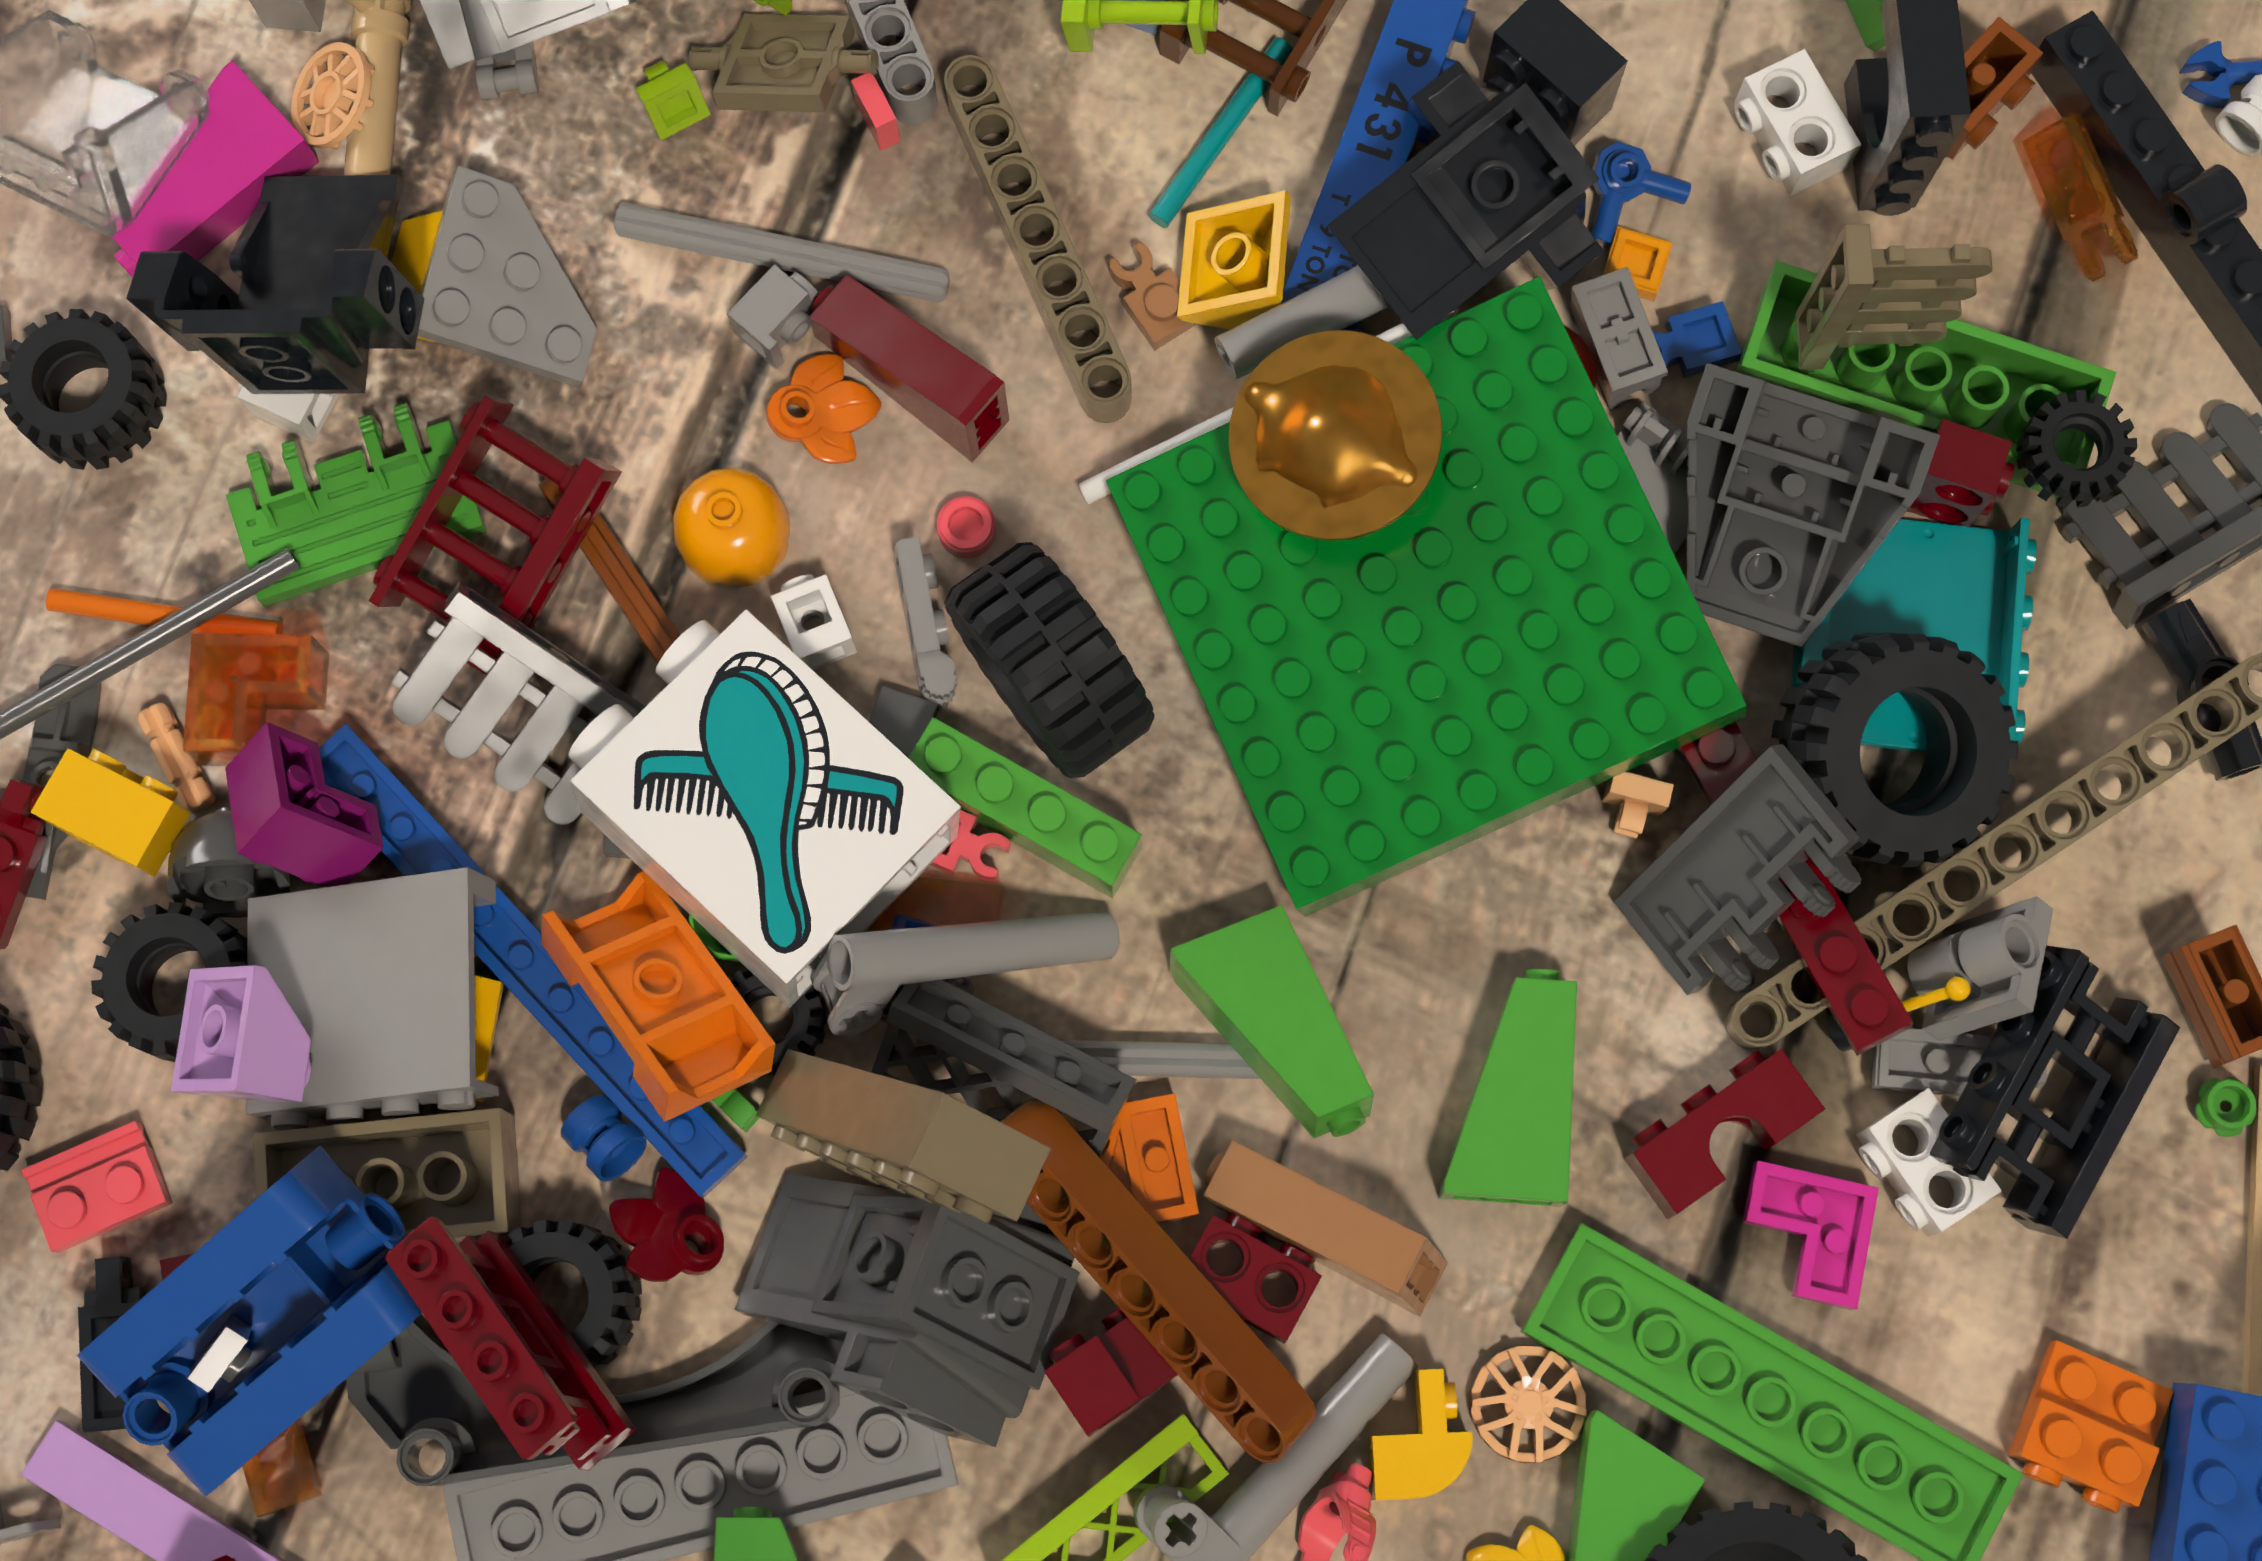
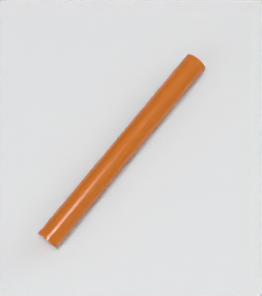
M50 588L46 596V609L48 611L152 626L184 608ZM221 613L190 632L278 645L283 635V623L281 621Z

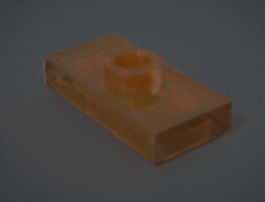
M300 1418L242 1466L257 1517H263L322 1496Z

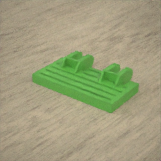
M404 402L393 406L394 420L399 432H401L406 452L388 457L382 440L383 433L378 421L375 420L372 414L359 417L360 429L374 471L371 472L367 456L362 450L316 464L314 468L321 489L314 491L303 454L296 440L293 439L281 445L282 457L289 471L294 489L280 494L276 493L271 478L272 472L267 459L263 457L260 451L248 454L246 456L257 496L250 487L226 494L248 569L254 568L287 548L292 551L301 567L256 593L258 601L266 607L376 570L389 555H395L458 443L454 427L449 420L425 428L432 448V452L425 454L408 404ZM462 496L446 526L466 539L487 532L479 505Z

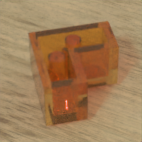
M192 633L183 751L203 766H227L264 726L267 709L326 710L329 652L312 635Z

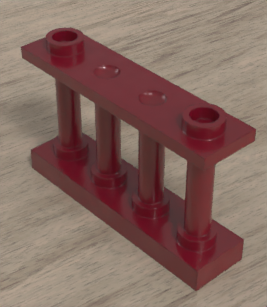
M484 396L481 402H475L465 413L460 424V432L463 434L395 555H389L377 569L373 579V583L377 587L369 602L377 607H400L405 597L447 623L452 617L444 612L446 599L449 596L418 577L420 570L435 546L500 587V595L504 599L499 608L532 629L622 471L604 460L584 458L581 464L575 463L571 466L504 424L514 404L503 398ZM491 445L496 446L559 486L558 492L562 497L552 515L546 514L544 517L538 515L475 475ZM462 496L470 499L530 537L529 544L533 548L523 566L511 567L446 526ZM485 638L478 645L495 658L502 652L501 649ZM469 661L467 662L469 665H471V666L474 667L475 669L479 670V671L482 672L483 674H486V672H484L483 670H481L480 668H478L477 666H475V665L472 664L471 662H469Z

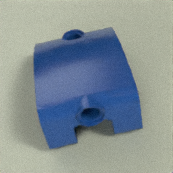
M320 1145L93 1340L77 1356L115 1398L119 1395L126 1403L122 1416L124 1426L130 1436L139 1443L149 1446L163 1444L169 1450L167 1456L206 1497L392 1341L422 1313L386 1261V1254L404 1239V1223L399 1213L386 1199L372 1193L365 1195ZM230 1314H232L252 1328L249 1339L244 1346L253 1352L230 1383L220 1377L210 1392L207 1393L188 1380L187 1377L193 1363ZM157 1400L165 1404L170 1413L164 1411Z

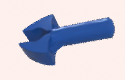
M2221 41L2213 42L2194 53L2186 61L2179 73H2194L2200 70L2217 78L2211 82H2190L2182 93L2188 98L2206 106L2224 108L2231 99L2229 88L2232 85L2248 84L2255 75L2262 74V59L2232 62L2223 56Z

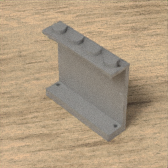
M465 867L248 898L247 964L248 966L256 965L267 968L311 1038L309 1052L311 1074L304 1088L302 1102L246 1100V1114L271 1121V1128L274 1130L308 1128V1119L326 1117V1122L333 1124L359 1123L364 1121V1112L380 1110L381 1115L387 1117L415 1116L419 1114L420 1105L437 1104V1108L442 1110H466L475 1107V1099L499 1096L498 1086L476 1079L474 907L496 904V880Z

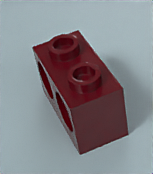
M1942 419L1933 431V433L1939 434L1940 438L1921 493L1907 511L1944 524L1969 527L1980 514L1987 516L1990 513L1996 497L2001 499L2004 497L2014 472V464L2006 462L2012 441Z
M1229 1212L1225 1221L1213 1215L1189 1260L1245 1323L1285 1344L1322 1277L1321 1274L1311 1269L1316 1260L1283 1242L1279 1251L1261 1242L1257 1238L1262 1230L1234 1213ZM1226 1242L1233 1244L1241 1252L1243 1262L1242 1267L1237 1273L1231 1276H1220L1210 1269L1207 1263V1253L1218 1243ZM1276 1272L1284 1273L1294 1281L1296 1297L1291 1304L1284 1307H1276L1264 1299L1261 1285L1263 1279L1269 1274Z

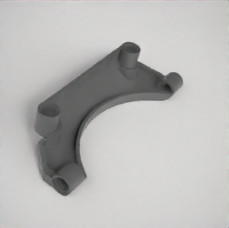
M416 1320L346 1378L348 1399L390 1449H398L396 1462L399 1472L408 1482L416 1486H444L574 1464L562 1446L551 1456L545 1455L542 1451L533 1460L522 1459L449 1351ZM768 1320L748 1340L721 1359L690 1375L648 1389L624 1394H613L637 1430L603 1459L824 1424L835 1415L840 1405L839 1385L830 1381V1377L843 1342ZM815 1379L824 1388L825 1402L817 1413L805 1416L795 1408L793 1394L796 1387L802 1381ZM434 1439L443 1446L446 1455L442 1469L430 1476L420 1466L419 1453L428 1441Z

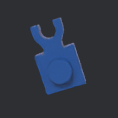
M1723 301L1668 317L1665 324L1667 333L1665 334L1653 331L1666 368L1668 369L1670 366L1679 364L1683 378L1704 372L1706 363L1721 367L1738 362L1742 355Z

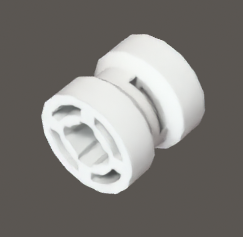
M2262 74L2255 75L2243 88L2240 101L2230 102L2215 119V126L2223 140L2234 150L2249 156L2259 155L2262 152Z

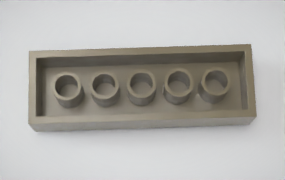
M787 1049L756 1113L757 1117L775 1125L770 1135L771 1137L804 1152L806 1150L822 1158L821 1161L839 1171L851 1176L856 1175L876 1185L882 1184L904 1195L907 1193L927 1203H935L955 1213H964L986 1224H989L993 1214L1016 1222L1018 1221L1051 1150L1050 1147L943 1092Z

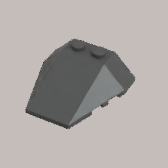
M1706 363L1687 419V583L1702 614L1802 647L1921 493L1940 435Z

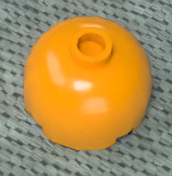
M735 467L711 470L693 480L679 496L673 515L674 541L688 569L704 582L719 586L718 583L726 586L737 584V587L752 586L770 576L786 557L790 536L789 513L777 490L756 473Z

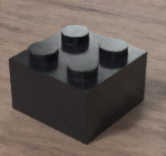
M1526 0L1494 32L1483 82L1486 84V88L1504 91L1510 95L1526 83L1575 146L1612 109L1628 60L1561 1Z

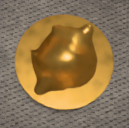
M1332 330L1308 334L1294 339L1272 352L1261 361L1243 384L1235 401L1229 425L1231 462L1235 475L1249 500L1265 517L1279 527L1291 533L1316 540L1338 541L1359 538L1375 533L1398 520L1412 508L1427 489L1438 465L1442 447V420L1435 393L1422 370L1410 357L1391 343L1378 337L1355 331Z

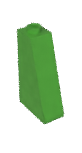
M1282 905L1171 948L1170 973L1174 982L1313 1138L1329 1132L1334 1137L1343 1136L1357 1130L1366 1122L1365 1118L1369 1117L1371 1113L1374 1093Z
M1529 969L1525 971V978L1516 977L1510 985L1439 1186V1199L1561 1207L1568 1202L1577 981L1562 980V972L1550 969Z

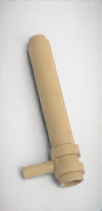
M344 0L354 7L350 36L356 42L355 47L366 53L367 62L374 65L375 72L371 76L368 97L374 104L372 109L365 107L359 120L364 125L361 131L353 129L347 136L344 176L391 175L401 51L407 45L410 23L405 17V13L410 11L412 0Z

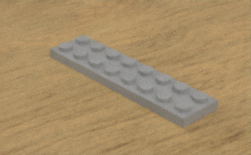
M839 1385L840 1405L835 1415L828 1422L818 1426L603 1459L589 1471L579 1470L575 1464L447 1484L442 1487L457 1561H665L715 1548L716 1517H733L735 1508L762 1507L771 1509V1518H781L787 1529L954 1487L959 1485L948 1436L935 1432ZM824 1389L793 1396L795 1408L805 1416L817 1413L825 1402Z

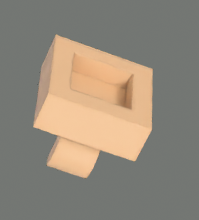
M1624 772L1608 779L1601 802L1620 807L1613 833L1637 839L1638 834L1643 832L1647 814L1660 817L1667 810L1674 784L1629 772Z

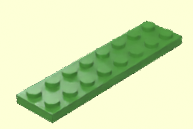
M1583 1223L1577 1226L1520 1331L1522 1334L1918 1561H1980L2024 1475L2022 1472Z

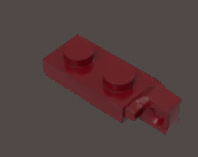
M10 779L0 802V949H6V946L9 944L47 840V836L42 835L45 821L37 819V816L30 813L44 788L24 780Z

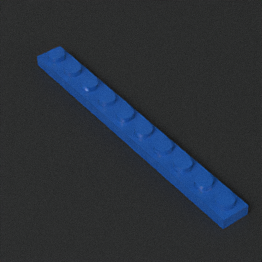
M347 724L342 726L319 747L325 785L376 805L384 846L381 851L404 876L465 867L488 876ZM497 885L496 904L474 907V952L688 1185L704 1199L748 1156L701 1105L666 1122L663 1121L633 1077V1060L579 983L572 987L569 985L542 946L540 931Z

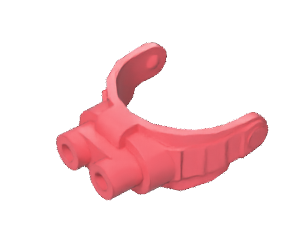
M1351 1464L1347 1473L1334 1472L1329 1485L1319 1490L1315 1501L1302 1516L1298 1533V1548L1302 1552L1299 1561H1329L1336 1546L1346 1533H1348L1343 1551L1345 1561H1368L1376 1536V1519L1370 1513L1372 1496L1367 1491L1373 1477L1371 1470L1359 1464Z

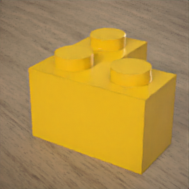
M67 748L30 812L82 843L153 877L158 873L171 850L173 842L191 813L174 802L179 792L150 776L145 775L144 778L127 769L123 763L96 749H93L88 758L69 748Z

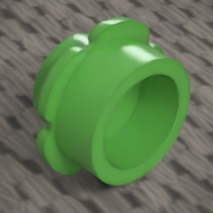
M2227 1077L2223 1081L2213 1078L2203 1083L2198 1090L2200 1101L2195 1106L2196 1116L2205 1128L2215 1129L2217 1135L2223 1137L2239 1135L2245 1125H2250L2254 1121L2256 1116V1099L2250 1088L2242 1081L2233 1077ZM2222 1101L2229 1103L2230 1110L2228 1112H2223L2220 1109Z

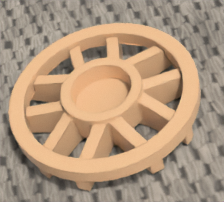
M343 42L331 43L318 50L302 69L292 96L291 118L293 127L308 144L321 149L328 147L334 150L338 148L339 143L353 129L361 131L364 125L359 120L365 107L372 109L374 104L368 97L371 76L375 72L374 65L367 62L364 51ZM314 76V84L308 89L310 81ZM310 103V107L304 110V104Z
M1515 1346L1495 1354L1479 1370L1471 1388L1470 1414L1478 1435L1495 1453L1515 1462L1540 1463L1562 1454L1578 1439L1585 1417H1587L1586 1394L1582 1381L1577 1374L1578 1372L1562 1356L1539 1346ZM1519 1355L1539 1356L1544 1359L1530 1377ZM1508 1359L1511 1360L1520 1378L1519 1381L1509 1385L1497 1369L1501 1362ZM1554 1363L1565 1374L1549 1389L1540 1380L1550 1364ZM1489 1374L1501 1388L1504 1395L1481 1398V1391ZM1569 1381L1575 1393L1576 1405L1555 1399V1396ZM1502 1403L1505 1417L1485 1424L1480 1412L1481 1406ZM1554 1408L1575 1414L1570 1430L1551 1421L1550 1417ZM1512 1424L1509 1448L1500 1444L1489 1431ZM1543 1427L1564 1438L1554 1447L1544 1450ZM1521 1429H1533L1534 1453L1518 1452Z

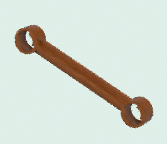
M546 479L538 484L554 511L562 495L558 492L559 486ZM598 513L579 547L658 664L664 653L680 636V633Z

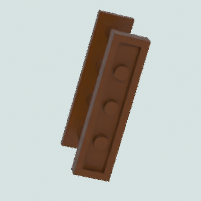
M1218 0L1223 5L1230 1L1298 37L1299 40L1284 64L1218 29L1216 32L1208 31L1206 50L1272 84L1269 89L1268 112L1278 117L1287 100L1295 103L1302 95L1311 75V72L1306 69L1347 0H1322L1312 18L1278 0ZM1162 25L1160 28V55L1180 64L1188 49L1192 48L1187 25Z

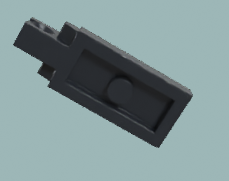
M116 1256L95 1259L96 1291L85 1292L84 1307H78L80 1352L145 1296L143 1287H133L130 1257ZM80 1360L83 1433L126 1429L122 1416L126 1403L119 1395L115 1398Z

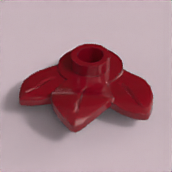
M662 1167L658 1171L652 1199L615 1200L609 1206L610 1218L615 1232L625 1243L634 1247L627 1257L625 1266L629 1271L650 1282H667L680 1272L688 1275H703L711 1271L723 1256L724 1236L720 1226L713 1219L705 1215L704 1199L674 1170ZM685 1240L692 1241L697 1246L699 1254L693 1252L687 1246Z

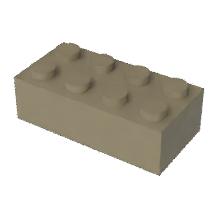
M501 1108L252 1134L256 1199L321 1145L365 1195L369 1193L377 1194L386 1199L396 1209L405 1227L403 1238L431 1216L443 1221L458 1244L468 1235L473 1236L477 1241L488 1230L500 1233L503 1239H511L508 1233L521 1227L514 1115Z

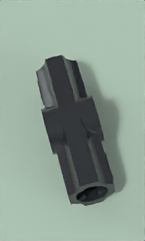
M2191 599L2181 601L2141 625L2178 686L2176 691L2178 704L2203 688V677L2216 680L2240 664L2235 659L2225 656ZM2199 704L2197 719L2200 725L2206 730L2218 732L2221 726V717L2218 711L2211 705ZM2255 721L2206 754L2216 781L2232 779L2262 768V738Z

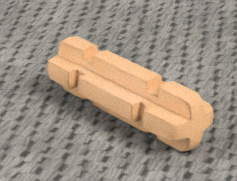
M157 703L142 710L138 714V722L145 736H149L150 740H152L150 746L169 784H173L174 788H176L175 790L179 792L176 798L180 806L191 814L198 813L211 806L215 802V796L207 780L204 781L203 777H200L203 772L183 732L180 733L179 729H176L179 724L171 708L164 703Z

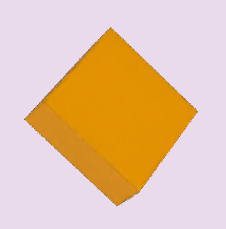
M1618 226L1602 275L1628 267L1639 297L1655 301L1673 242Z

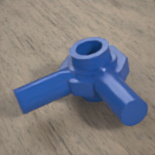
M1618 141L1596 153L1592 170L1599 177V180L1593 186L1598 196H1601L1591 234L1598 243L1612 245L1623 203L1645 192L1683 205L1689 197L1691 183L1651 170V165L1643 149Z

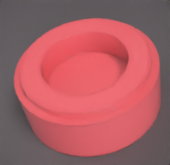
M963 496L949 501L941 509L937 519V531L941 544L949 553L961 558H973L986 552L993 544L996 536V523L992 510L985 502L975 497Z

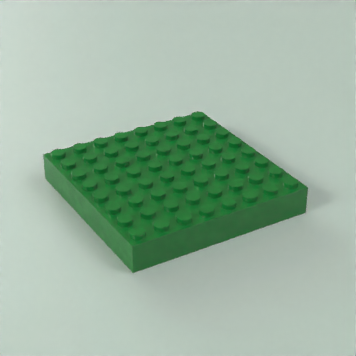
M1540 276L1433 326L1417 340L1411 336L1394 344L1395 347L1403 351L1422 370L1435 393L1442 420V447L1435 473L1420 499L1398 520L1375 533L1349 540H1316L1291 533L1270 521L1249 500L1235 475L1229 451L1230 422L1106 480L1295 908L1304 917L1746 717L1747 705Z

